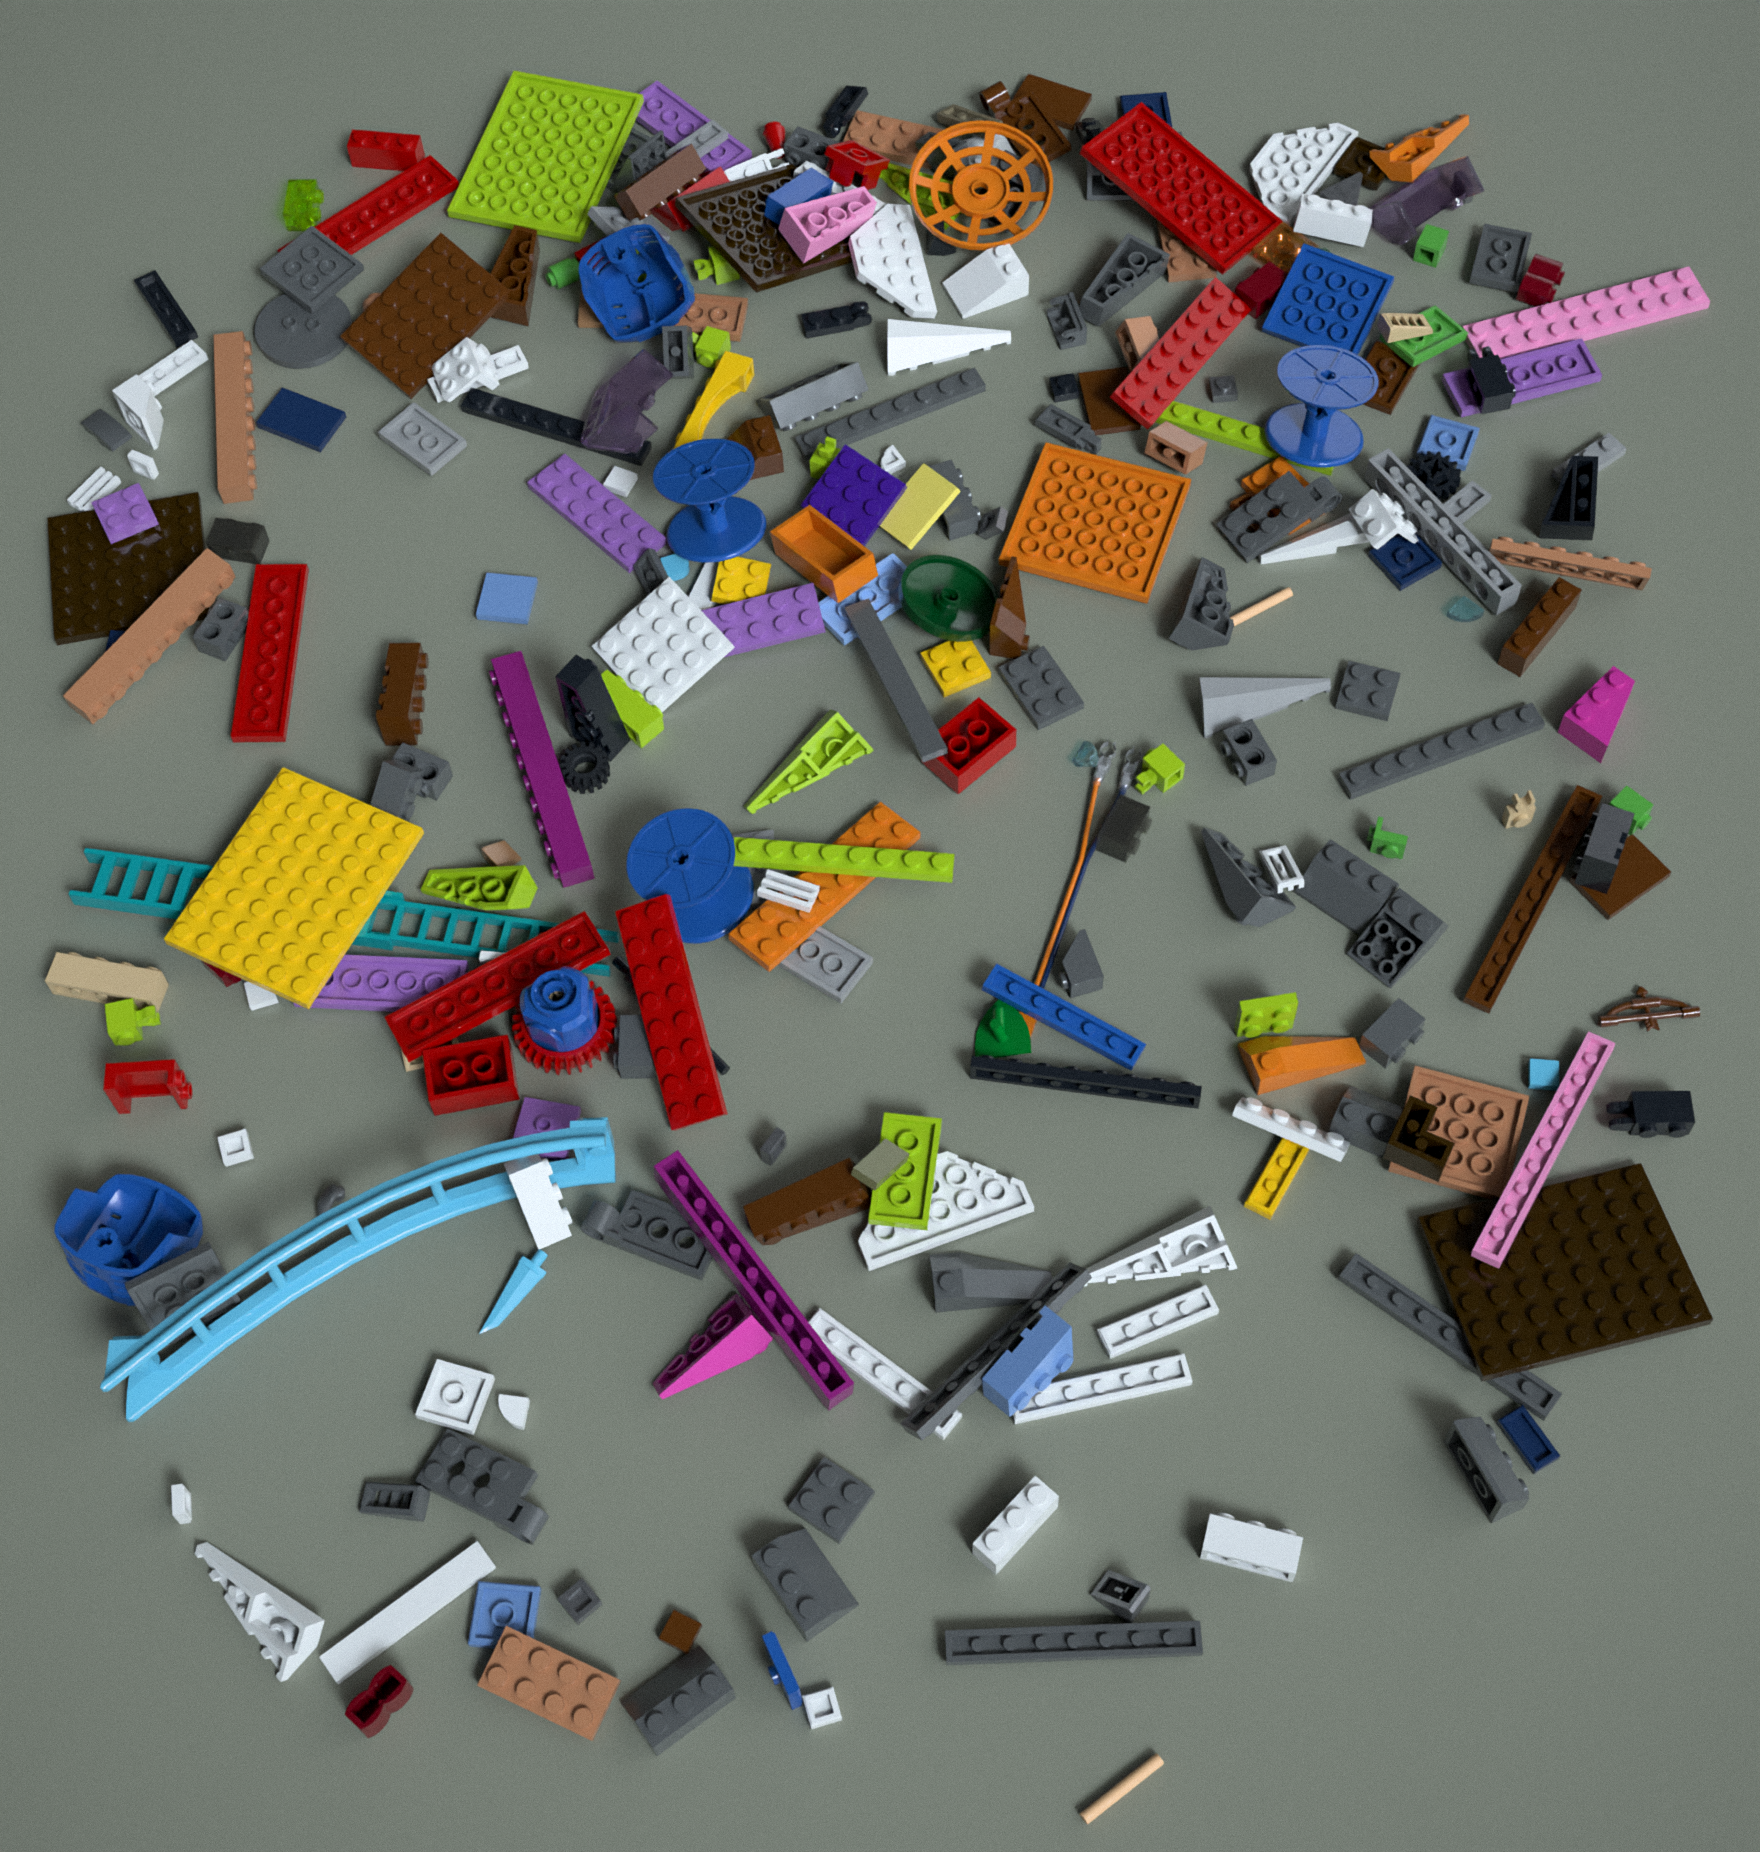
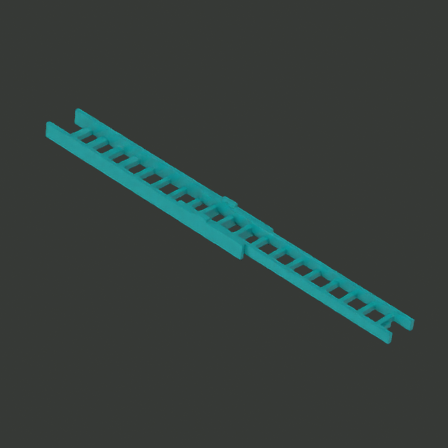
M85 848L84 854L88 862L101 864L91 893L70 890L68 895L74 905L177 920L186 907L184 905L193 878L206 879L214 866ZM115 866L127 868L118 897L105 895ZM140 871L154 872L145 900L131 899ZM167 874L179 875L180 878L171 904L158 903ZM386 891L351 945L393 951L394 946L479 958L481 951L508 952L506 949L512 928L530 930L529 941L538 936L539 932H546L561 923L406 902L403 893ZM378 909L396 911L390 934L372 931ZM405 913L423 915L417 938L398 935ZM432 917L450 919L443 942L426 939ZM458 920L476 923L471 945L452 943ZM485 924L503 927L498 949L479 947ZM597 929L604 941L619 942L617 931ZM596 963L580 971L586 974L607 977L611 975L609 965Z

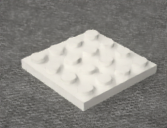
M670 577L592 645L594 650L612 670L624 679L630 689L639 691L647 703L651 706L656 705L661 712L667 709L735 648Z

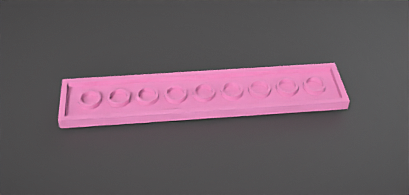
M1688 266L1462 326V328L1469 333L1465 340L1470 350L1474 349L1479 358L1483 357V347L1489 346L1494 355L1498 354L1499 358L1503 359L1581 338L1583 341L1700 311L1709 307L1710 300Z

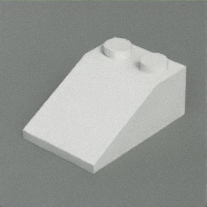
M1010 244L985 250L942 282V286L962 319L1028 296L1029 274Z

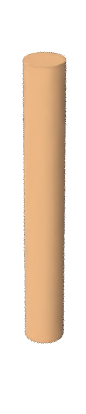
M1287 587L1231 616L1230 619H1233L1234 627L1292 597L1293 592Z
M1155 1753L1080 1813L1083 1821L1088 1825L1164 1764L1161 1757Z

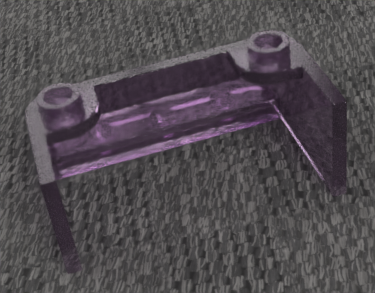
M1465 156L1421 173L1413 182L1406 183L1368 208L1373 209L1371 227L1392 244L1398 243L1400 246L1416 237L1418 234L1415 228L1440 211L1447 208L1453 211L1464 204L1463 200L1467 197L1485 191L1469 157Z
M645 349L641 350L602 384L594 394L580 437V443L588 449L624 454L636 453L642 447L643 442L658 430V426L647 418L642 411H648L654 405L656 391L673 377V373Z

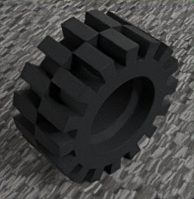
M580 742L581 747L578 748L576 744L571 745L572 751L567 748L565 756L562 755L560 758V769L566 786L568 788L571 787L574 792H577L579 788L581 794H585L586 789H589L590 793H594V787H597L598 790L602 789V783L607 784V777H610V766L605 750L602 751V747L599 745L595 748L592 742L589 743V746H586L585 742ZM590 762L595 764V768L591 772L577 773L575 771V768L581 763Z

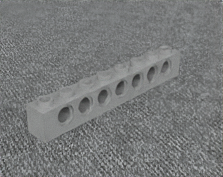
M1389 448L1368 460L1365 480L1376 492L1381 495L1385 493L1392 502L1397 501L1405 511L1402 514L1405 520L1408 519L1417 529L1416 533L1495 615L1516 604L1522 585Z

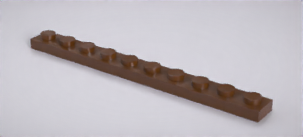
M1579 785L1576 786L1465 995L1464 1003L1490 1014L1587 829L1593 812L1598 808L1603 797L1602 795Z

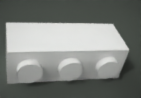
M1302 194L1294 219L1293 232L1364 247L1372 223L1373 209H1368L1362 205L1346 204L1340 200H1328L1317 195Z
M539 1154L504 1163L538 1249L572 1236L568 1227L569 1224L573 1223L566 1207L561 1209L558 1202L563 1199L557 1183L551 1184L548 1177L553 1174L548 1159L544 1158L541 1160Z
M1034 1476L972 1544L973 1555L997 1575L1058 1508L1059 1496L1038 1477Z
M1226 1513L1210 1514L1200 1559L1293 1582L1297 1571L1303 1537L1296 1536V1532L1289 1529L1280 1528L1276 1531L1265 1528L1266 1526L1258 1521H1247V1523L1237 1521L1232 1515Z

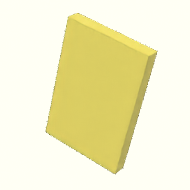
M924 463L906 483L908 488L879 526L910 550L913 549L961 492L955 485Z

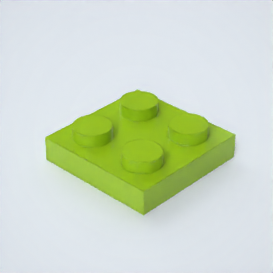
M1296 992L1239 1001L1234 1027L1236 1036L1253 1038L1261 1033H1283L1292 1029L1298 1007Z

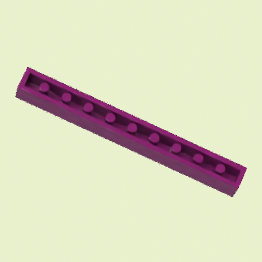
M522 651L491 659L493 670H490L489 674L493 686L498 685L500 689L495 691L499 706L505 705L506 711L502 712L506 727L512 726L513 732L509 733L513 749L519 748L520 751L519 754H516V759L520 770L525 769L527 775L522 777L526 790H532L534 795L529 798L533 812H539L541 817L536 819L540 834L547 835L548 840L543 841L547 856H553L555 860L554 863L550 864L554 878L561 879L563 888L595 879L590 858Z
M677 1150L654 1165L655 1181L828 1411L852 1395L854 1389L852 1379L682 1154Z

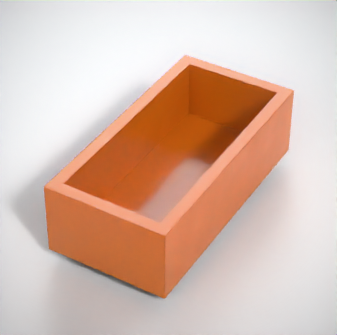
M808 505L770 531L775 554L837 603L878 576L874 554L811 505Z

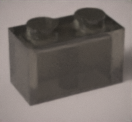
M215 518L206 540L208 549L220 558L250 564H261L270 542L264 525Z
M1120 794L1097 836L1096 851L1126 863L1130 854H1136L1141 843L1139 839L1141 834H1146L1151 826L1152 819L1149 818L1150 806Z

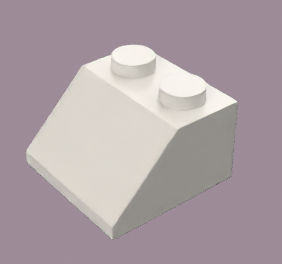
M136 374L113 389L112 392L125 423L153 450H156L159 446L164 422L160 412L162 406L153 395L156 391L148 380L144 382Z

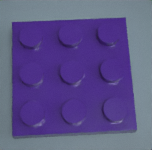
M845 444L800 506L804 509L811 505L863 546H866L908 487L905 483Z

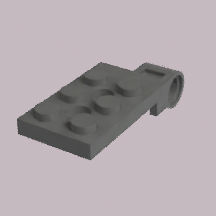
M1288 471L1216 525L1248 564L1309 519L1313 522L1322 514L1332 511L1341 502L1342 495L1325 476L1315 479L1304 488L1295 476ZM1271 509L1280 510L1279 515L1274 518L1268 517L1267 513ZM1258 524L1259 529L1256 532H1246L1249 525Z
M635 1190L631 1191L620 1214L607 1203L593 1201L580 1226L581 1231L593 1239L701 1281L713 1259L712 1255L674 1205ZM662 1226L668 1229L667 1235L663 1238H655L652 1235L653 1230L657 1227ZM684 1237H691L695 1240V1243L691 1248L684 1249L679 1246L680 1240Z
M450 1429L446 1430L415 1480L418 1486H422L428 1491L493 1522L496 1527L530 1545L534 1544L549 1518V1515L542 1509L524 1500L538 1477L535 1470ZM465 1463V1468L461 1474L451 1475V1469L455 1464ZM489 1475L490 1481L485 1487H476V1481L480 1476Z

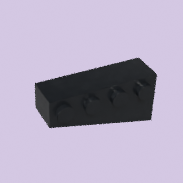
M576 654L555 676L569 736L578 742H585L586 746H589L590 742L594 743L595 748L599 745L602 747V751L605 750L608 761L611 762L630 741V738L597 665L592 660L583 659Z

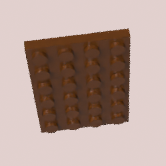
M440 232L340 337L405 395L412 399L428 383L427 379L434 376L432 371L433 364L466 337L470 339L512 294L507 287Z

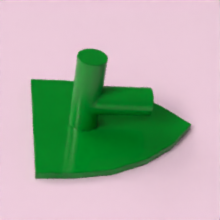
M998 1000L989 1008L980 1022L976 1033L975 1056L989 1055L999 1058L1032 1053L1029 1028L1023 1016L1016 1008Z

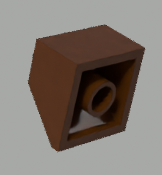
M770 415L746 420L726 439L743 445L751 452L755 468L750 480L784 472L783 453Z

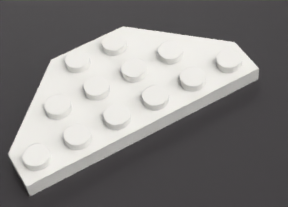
M1340 123L1328 124V128L1316 130L1315 127L1296 130L1295 134L1284 135L1282 132L1271 136L1250 163L1249 171L1261 203L1283 221L1282 226L1289 229L1294 222L1301 195H1315L1354 139L1358 137V131Z
M887 204L850 236L848 245L856 278L863 284L868 282L877 288L876 293L890 303L895 301L904 307V312L910 317L935 319L937 309L910 205Z
M946 1151L938 1154L928 1231L873 1225L868 1222L865 1231L862 1232L858 1240V1246L868 1271L1034 1212V1205L1023 1181L1013 1177L1012 1179L997 1174L996 1170L976 1162L972 1164L958 1158V1155Z

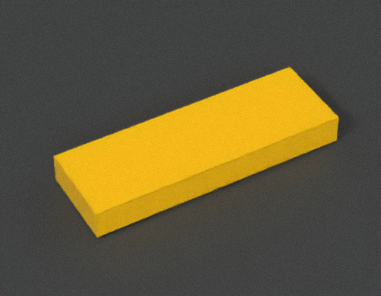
M1282 1137L1245 1201L1244 1207L1271 1220L1310 1149Z

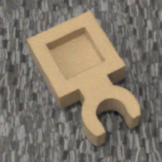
M1531 790L1527 791V794L1522 798H1519L1518 794H1514L1511 798L1513 804L1506 805L1501 819L1505 829L1510 827L1520 828L1531 823L1536 810L1534 805L1535 798Z

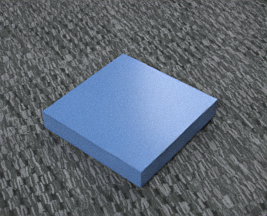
M1431 415L1417 454L1420 453L1426 456L1427 451H1430L1432 455L1436 456V453L1439 451L1442 458L1447 455L1450 456V463L1457 462L1456 469L1465 471L1480 428Z
M486 573L476 611L477 620L528 625L538 585L537 577Z
M478 1581L468 1645L470 1647L495 1649L506 1626L534 1639L541 1587Z

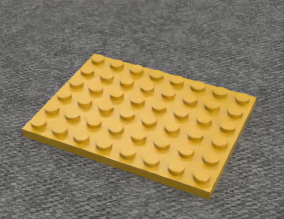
M283 767L169 930L164 941L173 948L309 1009L424 835L423 828Z

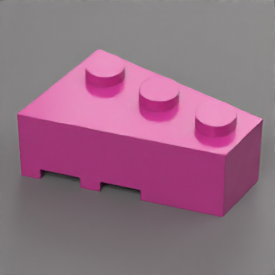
M1613 666L1563 715L1558 733L1601 763L1627 704L1635 680Z

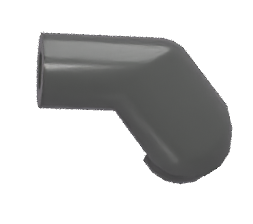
M335 1184L326 1187L317 1201L318 1216L332 1209L335 1201L341 1202L345 1198L344 1187L336 1186Z

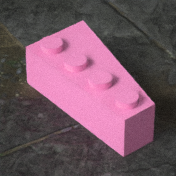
M865 186L787 207L784 209L779 231L801 261L805 263L855 233L872 218L877 202Z

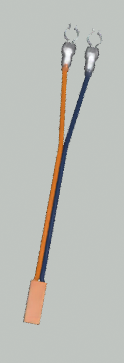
M1108 739L1100 747L1101 756H1099L1095 763L1092 794L1079 858L1034 984L1043 989L1045 988L1088 863L1122 797L1126 795L1132 781L1135 780L1137 766L1142 762L1141 749H1139L1140 761L1130 764L1127 757L1134 753V746L1126 754V763L1121 770L1118 795L1085 856L1097 791L1103 783L1106 774L1110 771L1111 759L1116 756V741L1113 743L1115 753L1108 757H1105L1101 751L1104 747L1108 746ZM1020 1011L1019 1013L1023 1016L1029 1028L1031 1038L1037 1020Z

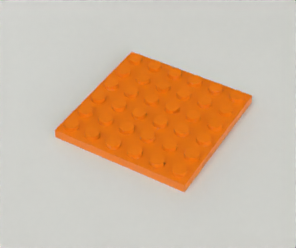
M1046 442L999 557V565L1008 567L1011 557H1017L1018 570L1148 604L1188 495L1191 479Z

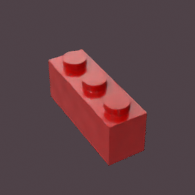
M352 129L347 144L352 167L405 171L425 158L420 135Z

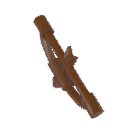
M1639 986L1636 994L1640 995L1641 998L1630 999V1001L1614 1006L1605 1016L1598 1017L1599 1027L1618 1026V1023L1644 1021L1647 1032L1651 1028L1659 1031L1656 1019L1700 1017L1699 1006L1690 1007L1684 1002L1675 999L1659 998V996L1646 997L1645 994L1648 991ZM1660 1005L1680 1008V1010L1650 1012V1008H1657ZM1630 1008L1632 1010L1644 1009L1645 1014L1616 1015Z

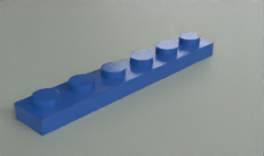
M997 963L982 986V991L1132 1071L1145 1049L1146 1044Z

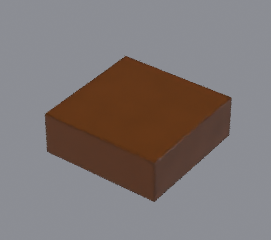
M673 1610L659 1636V1640L688 1654L703 1626L701 1623Z

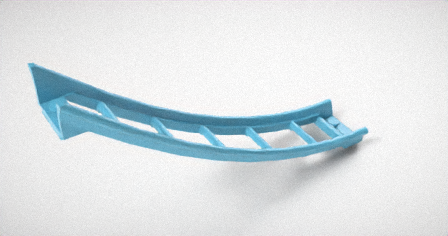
M608 1117L578 1118L577 1121H570V1128L536 1133L492 1143L435 1161L383 1182L322 1213L262 1249L193 1297L147 1334L141 1336H114L113 1340H109L104 1380L101 1381L100 1385L101 1390L108 1392L129 1376L126 1420L134 1422L228 1346L298 1297L351 1265L405 1237L446 1220L505 1200L517 1198L507 1172L486 1177L444 1191L441 1184L443 1180L497 1163L536 1154L574 1149L576 1158L549 1162L553 1174L548 1176L551 1184L557 1183L559 1189L582 1185L616 1183L614 1139ZM430 1186L434 1196L395 1211L364 1228L361 1227L358 1218L389 1202ZM347 1224L351 1232L350 1235L282 1274L278 1264ZM268 1272L272 1282L208 1327L201 1321L203 1316ZM191 1327L196 1336L163 1362H160V1357L157 1353Z

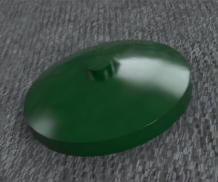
M946 555L924 556L914 560L907 566L898 586L899 600L904 611L916 625L936 637L956 642L973 641L990 632V623L999 596L988 577L973 565Z

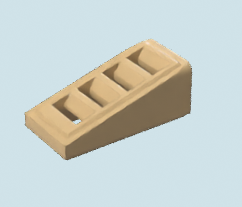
M1383 313L1379 316L1377 328L1387 343L1433 333V329L1423 314Z

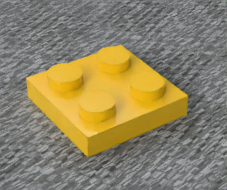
M742 557L720 561L711 602L729 604L765 595L771 564Z
M947 641L920 653L923 664L943 697L991 678L990 669L972 641Z

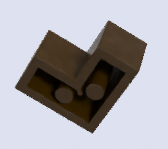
M1410 1095L1388 1142L1383 1158L1439 1182L1455 1143L1428 1132L1438 1107Z

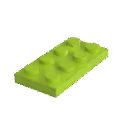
M884 1112L880 1143L887 1139L909 1153V1157L904 1165L880 1187L872 1191L868 1218L869 1224L928 1231L942 1118Z

